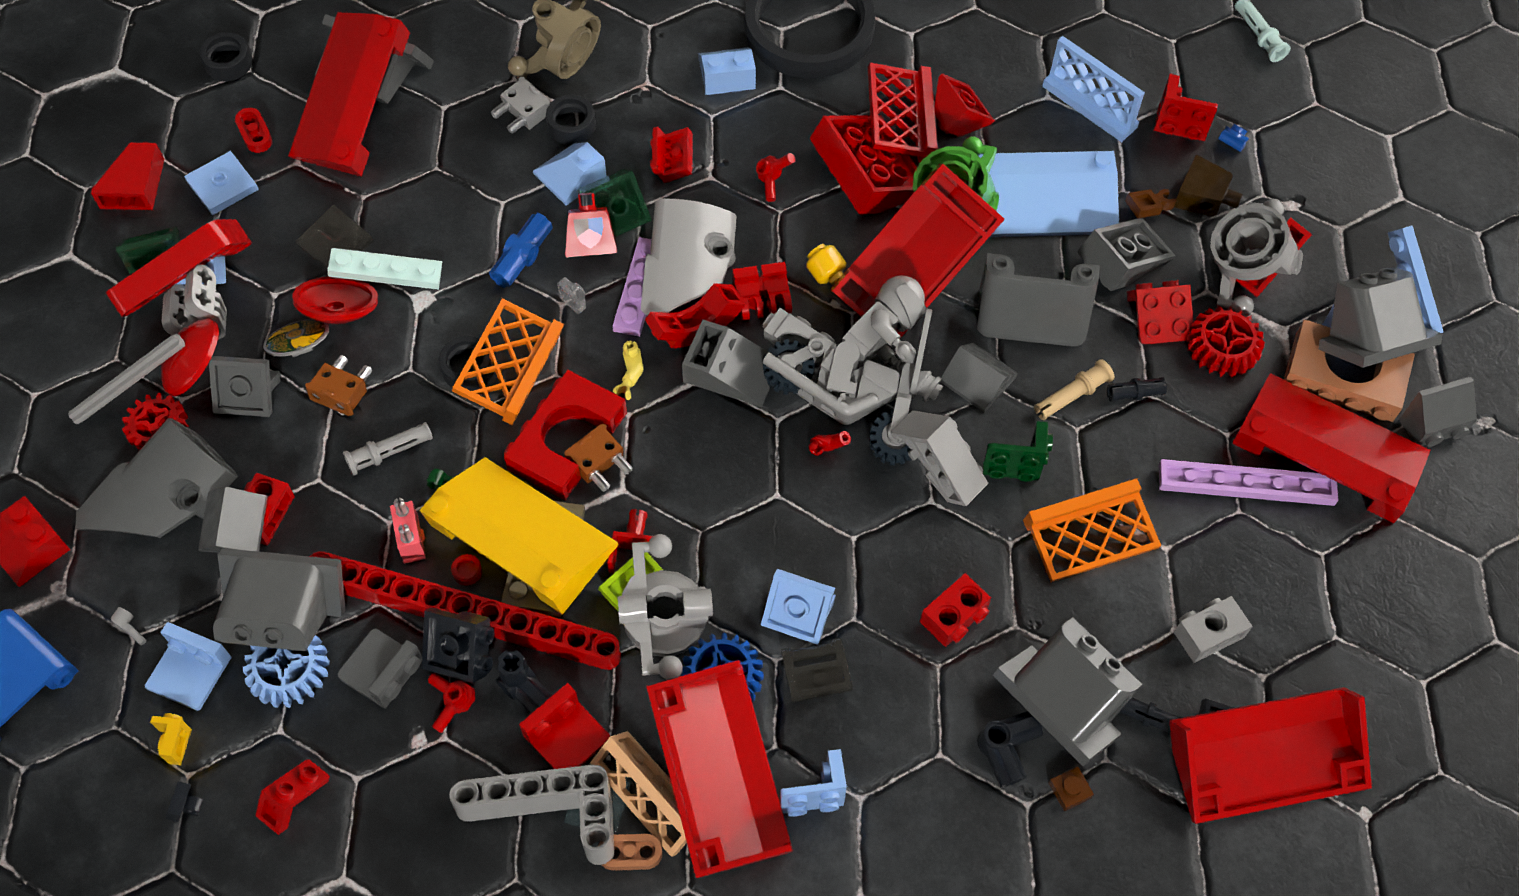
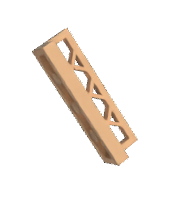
M628 731L610 736L590 764L599 765L606 770L610 787L648 831L658 838L671 857L677 855L687 841L670 778ZM609 752L616 759L617 771H611L603 762ZM625 777H631L636 782L637 794H631L626 789ZM646 801H652L657 806L658 818H652L647 813ZM666 824L673 825L681 834L675 844L667 836Z

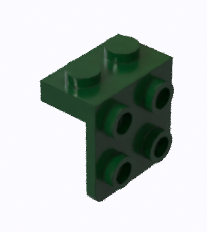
M1036 422L1030 446L999 443L988 444L982 467L983 474L989 475L994 479L1009 477L1018 478L1025 482L1039 480L1043 466L1048 464L1049 451H1052L1053 434H1048V422Z

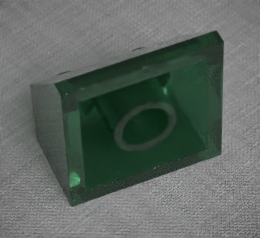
M620 170L577 189L578 194L594 193L596 208L607 207L615 237L652 221L634 173L631 170Z

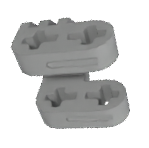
M197 265L187 274L185 286L175 284L165 292L163 297L162 326L167 333L174 335L195 321L209 318L218 324V339L225 336L227 309L221 294L216 292V276L209 267Z

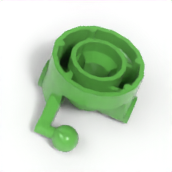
M974 136L965 139L962 147L946 146L931 152L920 162L914 173L913 191H916L938 164L943 163L994 210H997L999 193L995 192V187L989 174L996 156L997 147L984 145L979 138Z

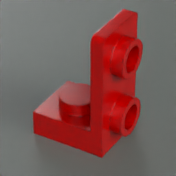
M306 759L261 790L255 816L275 833L281 834L289 826L293 807L328 783L330 776L311 760Z

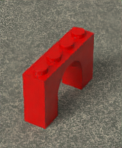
M567 370L562 378L559 377L554 382L549 396L540 401L532 419L527 420L523 424L520 435L515 442L509 443L506 447L504 459L507 470L566 501L581 479L579 465L550 450L544 443L547 433L561 421L580 419L596 427L600 424H605L606 430L613 434L627 414L626 399Z

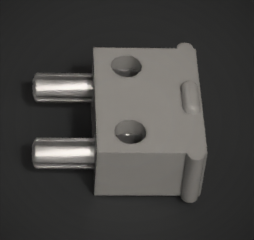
M519 77V81L500 94L502 103L493 109L491 114L497 119L507 110L512 113L517 119L507 126L510 133H514L523 125L530 130L546 118V109L550 105V100L524 77Z

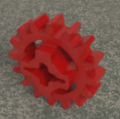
M158 393L155 399H152L149 394L146 395V401L143 403L135 400L137 407L135 409L127 408L130 417L122 418L123 423L126 425L122 428V431L132 446L135 445L138 451L168 417L189 427L185 421L188 419V415L180 401L175 402L171 395L164 399L161 393Z

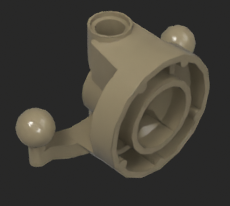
M537 0L534 3L532 11L538 27L536 41L542 46L528 60H525L522 56H513L509 60L508 69L513 75L517 76L518 80L519 77L526 78L529 74L536 73L543 68L560 79H568L584 65L597 43L601 29V21L598 16L587 9H582L586 4V0H573L569 9L551 0ZM543 14H550L549 16L542 17Z

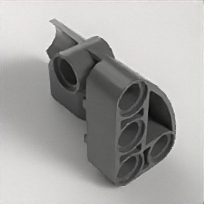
M168 417L130 462L122 463L114 468L76 511L75 529L123 532L161 538L194 515L204 519L208 492L225 486L230 487L238 478V475L200 435Z

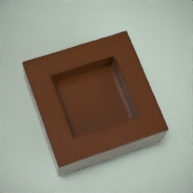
M1079 767L1073 768L1049 781V785L1064 811L1094 796Z

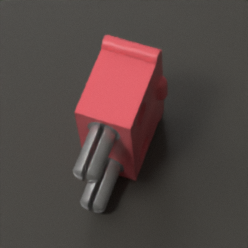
M396 498L394 505H391L390 509L397 548L403 563L426 559L423 544L425 541L424 530L420 528L419 517L412 501L404 502L402 498H399V504Z

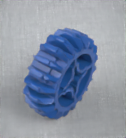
M724 632L721 635V640H716V636L711 634L710 642L707 643L700 638L698 640L699 648L694 646L689 648L691 656H684L683 664L685 667H683L681 676L698 672L700 666L711 657H713L712 665L703 670L716 667L718 664L723 665L733 662L724 657V655L732 656L741 662L744 674L747 675L746 682L752 702L755 701L756 695L754 692L761 691L762 685L759 681L764 679V672L760 671L763 668V662L756 659L758 657L756 649L749 650L750 643L748 640L739 644V636L737 634L730 641L727 640V634Z

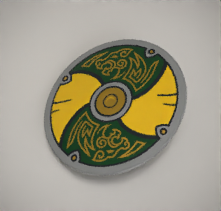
M314 319L290 323L268 336L263 348L267 354L272 356L292 355V357L313 351L312 347L319 344L328 335L329 325Z

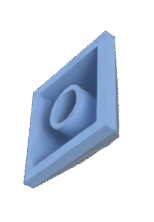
M588 142L572 144L533 170V174L565 205L578 198V194L587 192L607 178L604 157Z

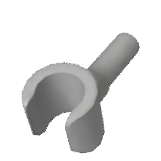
M118 607L111 617L115 627L128 633L140 646L145 644L147 640L129 624L134 616L127 610Z

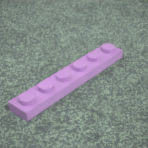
M1161 459L1159 463V490L1335 506L1338 502L1337 482L1320 473Z

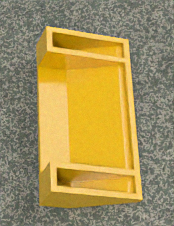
M486 457L439 487L419 510L433 528L451 540L456 536L530 586L541 601L562 615L608 559V556L619 545L618 542Z

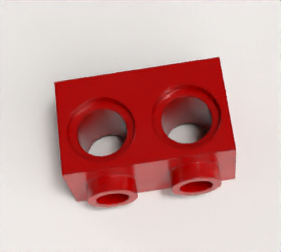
M256 472L252 481L246 484L244 491L262 495L271 493L267 499L260 543L268 546L295 495L288 483Z
M965 573L922 611L920 623L945 647L952 641L957 643L968 633L969 630L967 628L974 621L979 624L989 614L988 607L991 597ZM969 599L973 601L975 605L966 606L962 603L961 600ZM949 618L954 624L944 625L940 619Z

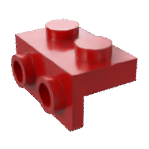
M659 127L653 128V138L651 139L652 159L650 160L653 173L657 174L664 183L692 175L693 133L686 127L664 134Z

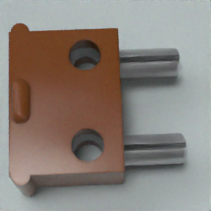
M340 355L333 365L324 363L311 382L305 384L310 400L347 416H352L354 408L367 392L365 380L371 374L372 369L364 365L357 376L342 370L348 359Z
M600 424L564 453L566 459L579 465L580 475L588 484L593 480L603 492L609 489L610 484L601 474L609 467L616 464L624 474H629L633 469L623 458V447L606 430L605 424Z

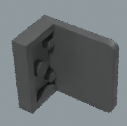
M373 629L339 670L338 677L342 682L386 709L390 702L398 696L401 688L410 676L417 671L422 662V656L418 647L410 641L406 640L402 645L380 630Z

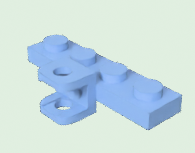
M1413 226L1388 232L1389 246L1394 253L1397 268L1413 274L1425 327L1443 333Z

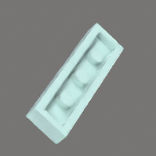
M337 248L331 249L328 265V277L438 290L442 271V261Z

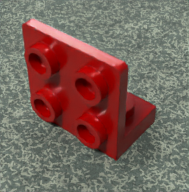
M1169 74L1158 106L1154 131L1205 141L1218 104L1182 97V87H1178L1180 76Z
M569 683L565 684L519 724L523 737L553 769L582 766L602 748L610 737V734L579 703L576 691Z

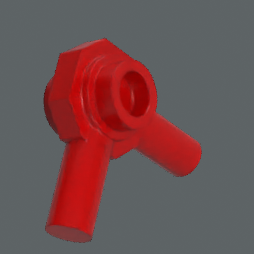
M792 153L779 159L769 155L757 163L756 172L758 178L765 183V199L767 202L776 201L775 180L781 176L783 168L795 162V156Z
M433 673L430 675L428 683L444 693L445 707L432 727L442 733L455 713L459 714L468 711L476 699L475 689L462 680L450 683L439 674Z

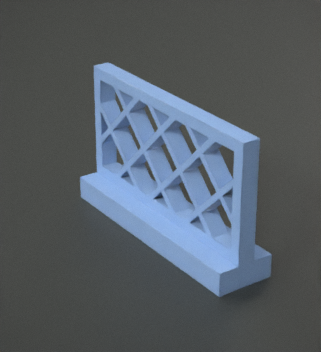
M1064 36L1059 38L1050 74L1044 79L1042 87L1120 142L1124 141L1138 127L1139 121L1136 118L1145 92ZM1064 49L1070 52L1072 59H1068ZM1084 63L1090 66L1092 73H1088ZM1073 64H1076L1080 74L1076 75L1072 67ZM1104 77L1111 81L1113 87L1108 86ZM1093 78H1096L1100 88L1096 89L1092 81ZM1125 91L1135 97L1134 101H1129ZM1112 93H1117L1120 102H1116Z

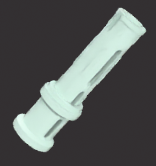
M1238 0L1235 4V9L1238 10L1256 34L1258 45L1265 48L1269 54L1268 58L1270 61L1277 62L1287 56L1290 52V46L1281 40L1279 31L1267 24L1250 0Z

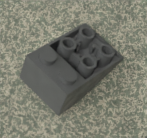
M702 320L682 363L683 382L763 407L771 388L763 375V358L765 354L767 355V351L728 327Z

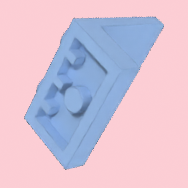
M167 622L161 634L168 641V648L146 682L145 688L199 711L226 668L231 656L222 644Z
M841 749L828 751L827 762H822V784L780 790V805L783 813H788L789 816H801L806 814L807 810L820 809L821 812H833L838 810L839 806H844L847 786Z

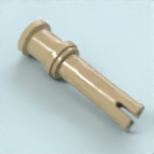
M1103 359L1096 361L1095 366L1086 372L1081 371L1077 373L1073 382L1040 403L1035 404L1034 410L1036 414L1042 411V414L1038 417L1041 420H1046L1047 417L1083 394H1093L1098 386L1114 380L1115 376L1112 368Z

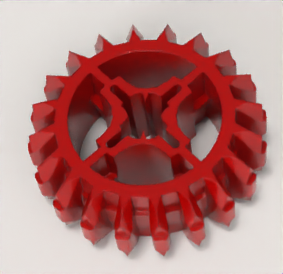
M1219 305L1215 311L1209 308L1204 314L1200 313L1196 320L1192 322L1190 326L1191 331L1187 335V342H1189L1188 351L1193 352L1192 360H1200L1199 368L1207 366L1209 374L1215 370L1219 372L1220 377L1227 372L1232 378L1236 373L1243 375L1247 369L1251 370L1255 367L1257 361L1260 360L1265 343L1262 340L1264 332L1258 331L1259 323H1251L1252 315L1244 317L1242 309L1236 313L1233 312L1231 306L1224 311Z

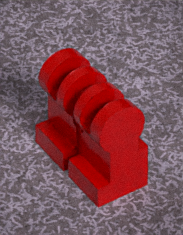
M785 262L761 265L760 277L757 266L733 269V286L746 304L740 312L742 321L750 320V309L755 310L757 318H763L764 301L761 299L762 295L768 300L766 301V306L770 313L776 314L777 305L782 306L786 312L792 313V300Z

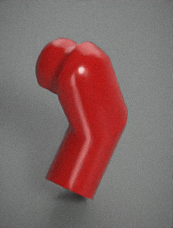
M847 431L837 434L816 435L810 440L811 443L808 448L812 454L821 455L823 451H832L848 445L851 437Z

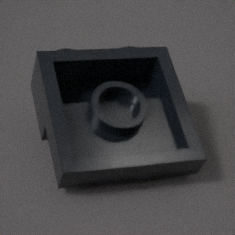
M432 607L424 610L422 669L470 683L486 677L493 666V659L491 656H488L489 645L492 643L495 635L494 628L490 627V617L467 611L455 614Z

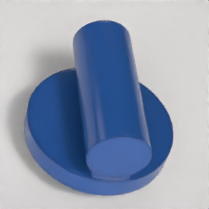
M1233 124L1231 128L1225 127L1218 140L1241 152L1249 138L1245 136L1247 130Z

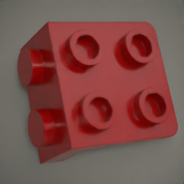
M1179 280L1162 282V287L1152 288V283L1135 284L1136 290L1127 291L1128 302L1136 301L1138 336L1141 344L1187 340V335L1191 331L1190 326L1193 322L1191 285L1179 286Z

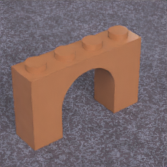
M1304 319L1295 335L1284 380L1331 403L1346 407L1350 411L1365 413L1379 420L1393 422L1403 408L1415 354L1410 353L1377 363L1374 377L1368 382H1348L1331 371L1325 359V352L1318 350L1320 339L1328 337L1331 328Z

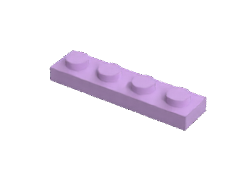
M641 237L638 239L614 319L613 332L634 336L641 335L646 314L641 311L646 255L650 254L651 239Z

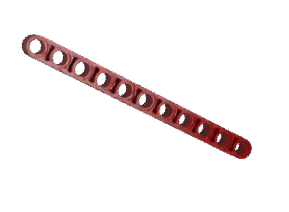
M319 551L309 556L341 560L344 595L424 617V610L431 607L458 614L456 612L461 607H470L467 612L486 617L498 615L496 620L490 622V627L494 628V638L605 670L615 668L621 661L619 641L611 633L331 553ZM356 575L354 579L345 581L348 576ZM377 583H384L381 588L372 589ZM405 591H413L408 597H400ZM433 599H441L436 605H428ZM518 623L527 624L522 630L513 629ZM547 631L556 632L552 638L546 639L542 637ZM582 639L585 641L584 644L579 647H573L570 645L574 640ZM609 647L614 649L610 655L599 654L603 648Z

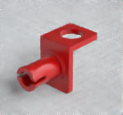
M631 509L629 511L626 532L613 531L612 539L618 542L619 545L608 556L609 573L614 574L619 548L632 550V543L649 542L650 538L653 537L644 535L646 519L648 517L647 512L639 510V516H637V509Z

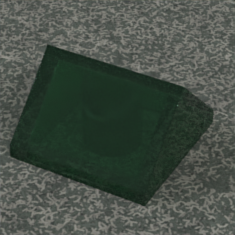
M177 226L126 238L116 246V250L128 272L132 274L180 242Z

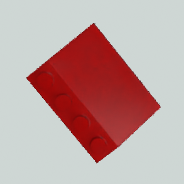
M870 115L822 117L809 139L859 214L880 213L901 205L914 193L913 180L917 166L907 154L872 149ZM878 115L885 123H887L882 117V115ZM885 132L879 134L880 141H893Z

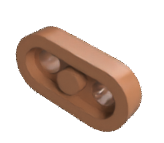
M651 834L614 835V849L618 850L620 855L616 859H611L607 863L602 864V866L608 870L652 869L662 859V845L658 838ZM600 841L598 846L602 845L604 842ZM650 849L652 850V855L649 858H643L640 855L641 851Z

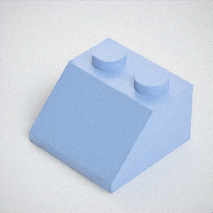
M747 47L698 53L706 95L756 89V68L752 49Z

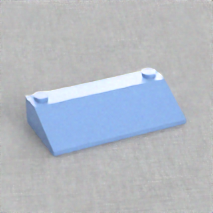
M1114 151L996 153L989 174L991 175L995 192L999 193V203L996 211L1005 220L990 237L1090 235L1094 229L1119 223L1118 174Z

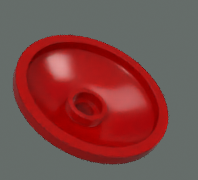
M321 277L306 281L296 287L292 294V301L294 307L308 318L328 324H344L361 319L371 313L378 304V293L374 287L361 280Z
M209 318L201 319L177 333L185 341V347L161 364V381L166 393L172 396H179L186 392L202 375L212 358L218 342L219 327L215 321Z

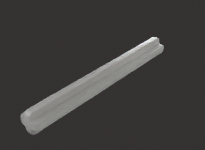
M179 334L171 335L70 410L68 416L75 424L82 423L185 347V341Z

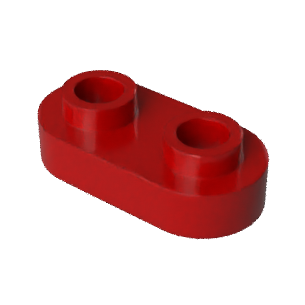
M255 108L240 110L235 116V122L247 148L255 153L268 150L273 140L261 113Z

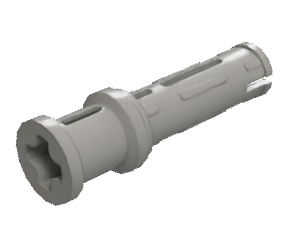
M424 422L421 425L377 443L368 441L366 446L352 452L346 450L343 452V455L354 476L357 475L359 470L373 464L378 466L383 462L382 459L431 440L433 436L429 426Z

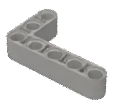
M585 765L463 780L453 785L450 790L451 803L457 816L463 821H478L580 808L581 842L588 861L594 865H602L610 861L614 855L612 791L607 772L599 765ZM601 783L598 787H590L592 784ZM569 787L565 791H558L560 788ZM530 791H536L532 795H526ZM498 795H504L500 799H494ZM472 798L471 801L462 803L464 800ZM595 812H602L599 816L591 817ZM597 841L604 842L598 847H592V844Z

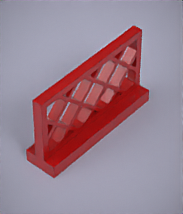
M870 63L868 66L872 149L918 156V163H920L931 152L937 150L931 67L921 66L919 71ZM876 73L883 74L888 80L883 83L876 76ZM899 78L911 79V85L909 87L905 86ZM893 83L901 92L895 95L888 86ZM883 92L890 100L884 103L877 96V93ZM906 96L913 102V105L908 107L901 98ZM894 103L902 113L899 115L895 114L889 106ZM883 111L891 120L885 123L878 116L880 112ZM906 115L914 122V126L911 128L902 120ZM896 124L904 133L898 136L890 127ZM885 132L893 141H880L879 134ZM909 136L916 143V147L909 146L903 139Z

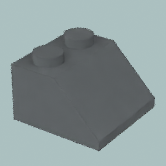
M1472 377L1418 392L1399 419L1410 440L1421 446L1427 445L1432 447L1448 438L1460 439L1470 432L1469 429L1477 420L1475 388Z

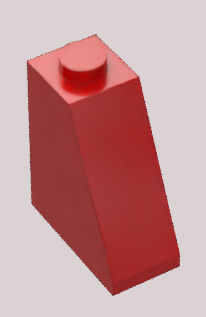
M129 143L91 190V194L100 209L153 210L165 160L157 143Z

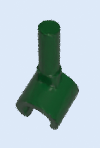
M433 469L427 478V486L437 490L443 483H447L454 477L447 475L440 469Z

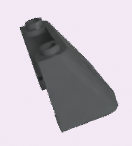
M987 253L978 298L977 329L980 334L989 338L1071 347L1084 343L1097 291L1100 265H1076L1072 269L1070 280L1014 275V263L1009 257L1001 254Z

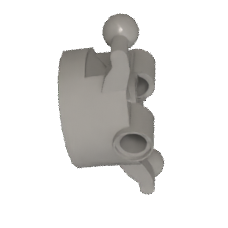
M1269 199L1264 203L1249 202L1248 205L1230 211L1217 223L1212 232L1210 246L1214 255V263L1218 265L1222 275L1217 307L1220 305L1222 308L1227 309L1231 306L1233 312L1236 313L1242 309V314L1246 317L1252 313L1254 303L1250 297L1245 295L1231 300L1236 279L1258 280L1273 273L1297 275L1300 272L1303 253L1301 250H1298L1285 217L1282 215L1284 212L1283 203L1278 199ZM1248 248L1250 250L1264 248L1254 255H1246V249Z
M657 534L650 538L649 542L632 543L634 576L630 578L622 592V596H617L619 623L624 624L627 636L640 649L642 675L660 674L664 679L671 680L679 677L683 671L682 662L675 655L686 652L698 642L705 629L708 616H713L711 589H706L705 586L698 587L692 579L679 572L660 570L646 574L644 553L650 552L654 557L663 558L670 554L672 550L671 540L666 535ZM659 597H671L675 601L679 600L682 603L683 615L679 616L676 614L669 619H660L657 616L647 618V604L649 602L653 603ZM653 656L664 657L659 663L653 664Z

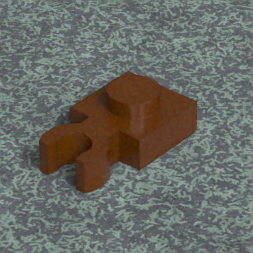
M1151 189L1128 193L1125 202L1139 219L1160 215L1162 210H1172L1177 200L1167 199L1170 193L1168 189H1162L1158 194H1154Z

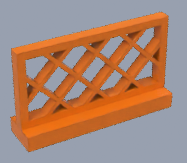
M502 298L455 382L452 392L503 416L502 421L513 425L553 350L564 324L555 319L551 323ZM503 309L515 314L517 322L504 325L500 316ZM535 324L543 328L540 335L529 337L525 325ZM520 327L524 339L510 342L506 330ZM501 332L505 344L491 347L488 336ZM526 344L530 353L529 356L517 360L513 347ZM508 349L512 361L498 364L494 352ZM489 354L493 366L479 369L476 358ZM514 367L518 375L517 379L505 382L500 370ZM496 372L500 384L485 387L481 375ZM477 377L481 389L470 391L461 385L465 379ZM502 389L505 396L503 405L500 406L492 402L488 393Z
M1138 478L1033 510L1026 515L1023 522L1027 531H1031L1050 582H1055L1161 547V543L1139 493L1142 488ZM1134 502L1138 511L1135 520L1120 513L1124 504ZM1103 511L1113 516L1108 529L1093 522L1098 512ZM1117 519L1132 526L1127 538L1112 531ZM1077 520L1087 525L1082 537L1066 530L1070 521ZM1064 523L1063 528L1057 526ZM1090 527L1106 534L1100 547L1085 540ZM1049 528L1059 533L1054 546L1043 541L1040 534L1041 530ZM1136 528L1147 533L1150 544L1142 546L1131 540ZM1063 536L1078 542L1073 555L1058 548ZM1109 536L1124 543L1121 553L1114 554L1104 549ZM1082 545L1098 552L1093 562L1087 563L1077 558ZM1128 546L1134 548V549H1131V550L1126 551L1127 548H1128ZM1055 554L1070 560L1067 570L1056 573L1052 564ZM1101 554L1106 556V558L1100 559ZM1074 563L1080 565V566H1077V567L1072 568L1073 565H1074Z

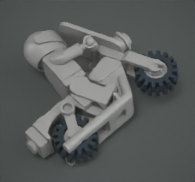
M901 275L888 279L877 294L875 304L851 327L837 347V344L834 343L835 340L823 331L817 332L811 328V324L806 319L800 316L794 317L782 308H779L776 314L770 313L762 326L765 328L764 339L775 346L773 348L770 346L767 350V355L765 354L763 358V375L767 380V384L769 387L773 386L774 391L778 393L780 390L785 395H788V392L799 395L844 425H849L896 398L894 410H891L889 414L887 412L883 413L880 418L877 417L874 421L869 435V446L874 451L873 455L876 458H881V462L884 464L885 462H890V465L895 466V463L903 465L905 461H911L912 459L907 454L911 449L902 438L895 439L890 432L908 415L910 403L914 395H921L923 397L922 400L927 402L929 398L935 400L943 388L939 384L942 378L939 376L935 378L931 375V371H920L932 315V309H927L924 304L925 295L923 288L915 279ZM925 314L916 353V350L908 341H901L899 339L900 335L896 330L901 332L907 329L910 330ZM887 343L890 346L894 345L896 347V353L887 345ZM878 354L885 363L889 362L892 366L889 368L871 360ZM821 365L818 382L816 384L812 381V376L814 375V367H818Z

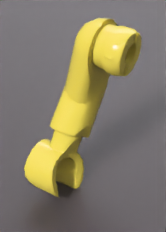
M627 341L623 345V357L627 371L622 378L623 382L613 389V393L616 395L624 393L626 400L631 399L630 388L636 384L644 370L641 351L635 341L633 343L632 341Z

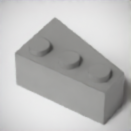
M911 411L890 432L895 439L902 438L911 449L907 454L912 460L918 458L928 470L925 476L947 502L967 506L988 485V482L983 475L982 467L973 458L970 446L962 439L958 432L956 422L949 416Z

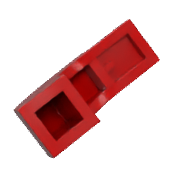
M714 283L706 294L691 307L674 313L650 312L645 321L657 340H666L671 348H682L692 344L702 320L727 326L746 304L732 284Z

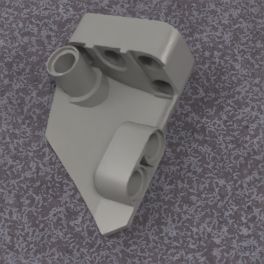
M659 199L655 201L650 254L646 255L641 311L648 316L650 312L668 313L689 301L704 296L714 283L723 284L727 269L736 260L734 252L736 214L714 205L691 200ZM721 250H727L723 255H716Z

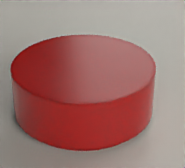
M463 554L453 561L451 572L457 583L472 585L481 578L482 566L476 556Z

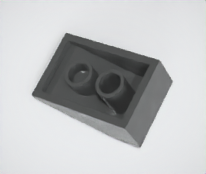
M1143 218L1094 229L1077 251L1085 264L1100 265V282L1110 291L1130 285L1171 261L1176 256Z

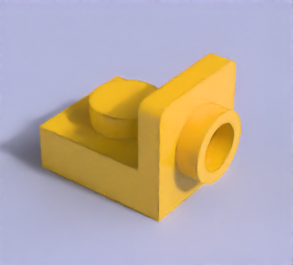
M165 713L163 717L152 716L150 723L160 732H165L159 738L158 755L168 764L181 765L192 729L183 721L181 716Z

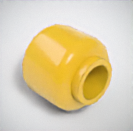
M821 244L807 255L809 260L806 267L819 284L830 282L831 285H834L843 275L847 262L835 246Z

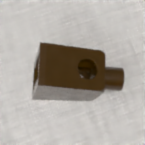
M1196 155L1180 188L1174 207L1213 217L1217 215L1221 204L1237 209L1243 194L1228 189L1233 178L1231 172Z

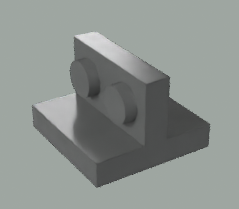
M212 356L209 362L213 413L270 417L273 413L271 392L280 383V371H270L269 360Z

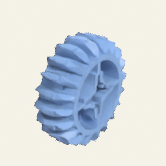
M316 635L306 650L309 652V656L294 654L289 649L250 645V650L253 654L244 655V660L248 665L242 668L243 673L247 676L245 683L248 687H251L250 692L253 696L259 697L260 701L264 704L270 702L276 708L279 707L282 701L286 707L290 708L292 701L295 699L298 704L303 705V696L306 694L314 698L312 689L314 687L323 688V683L319 678L328 677V672L324 668L329 665V659L325 656L327 649L324 645H321L322 641ZM264 677L278 678L281 686L266 683Z

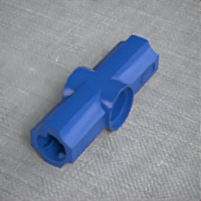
M540 213L532 214L517 235L512 234L509 236L504 245L502 256L489 272L490 278L497 285L503 288L510 287L525 266L529 267L535 262L539 253V246L553 229L552 223L546 216Z

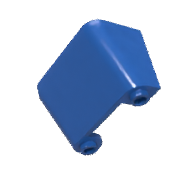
M12 609L0 611L1 727L45 685L50 689L63 688L72 681L73 676L79 671Z

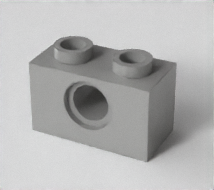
M1231 596L1222 601L1220 598L1212 600L1204 606V610L1195 613L1194 610L1186 613L1179 619L1180 623L1174 634L1193 663L1245 638L1253 626ZM1205 623L1212 624L1217 631L1210 630Z

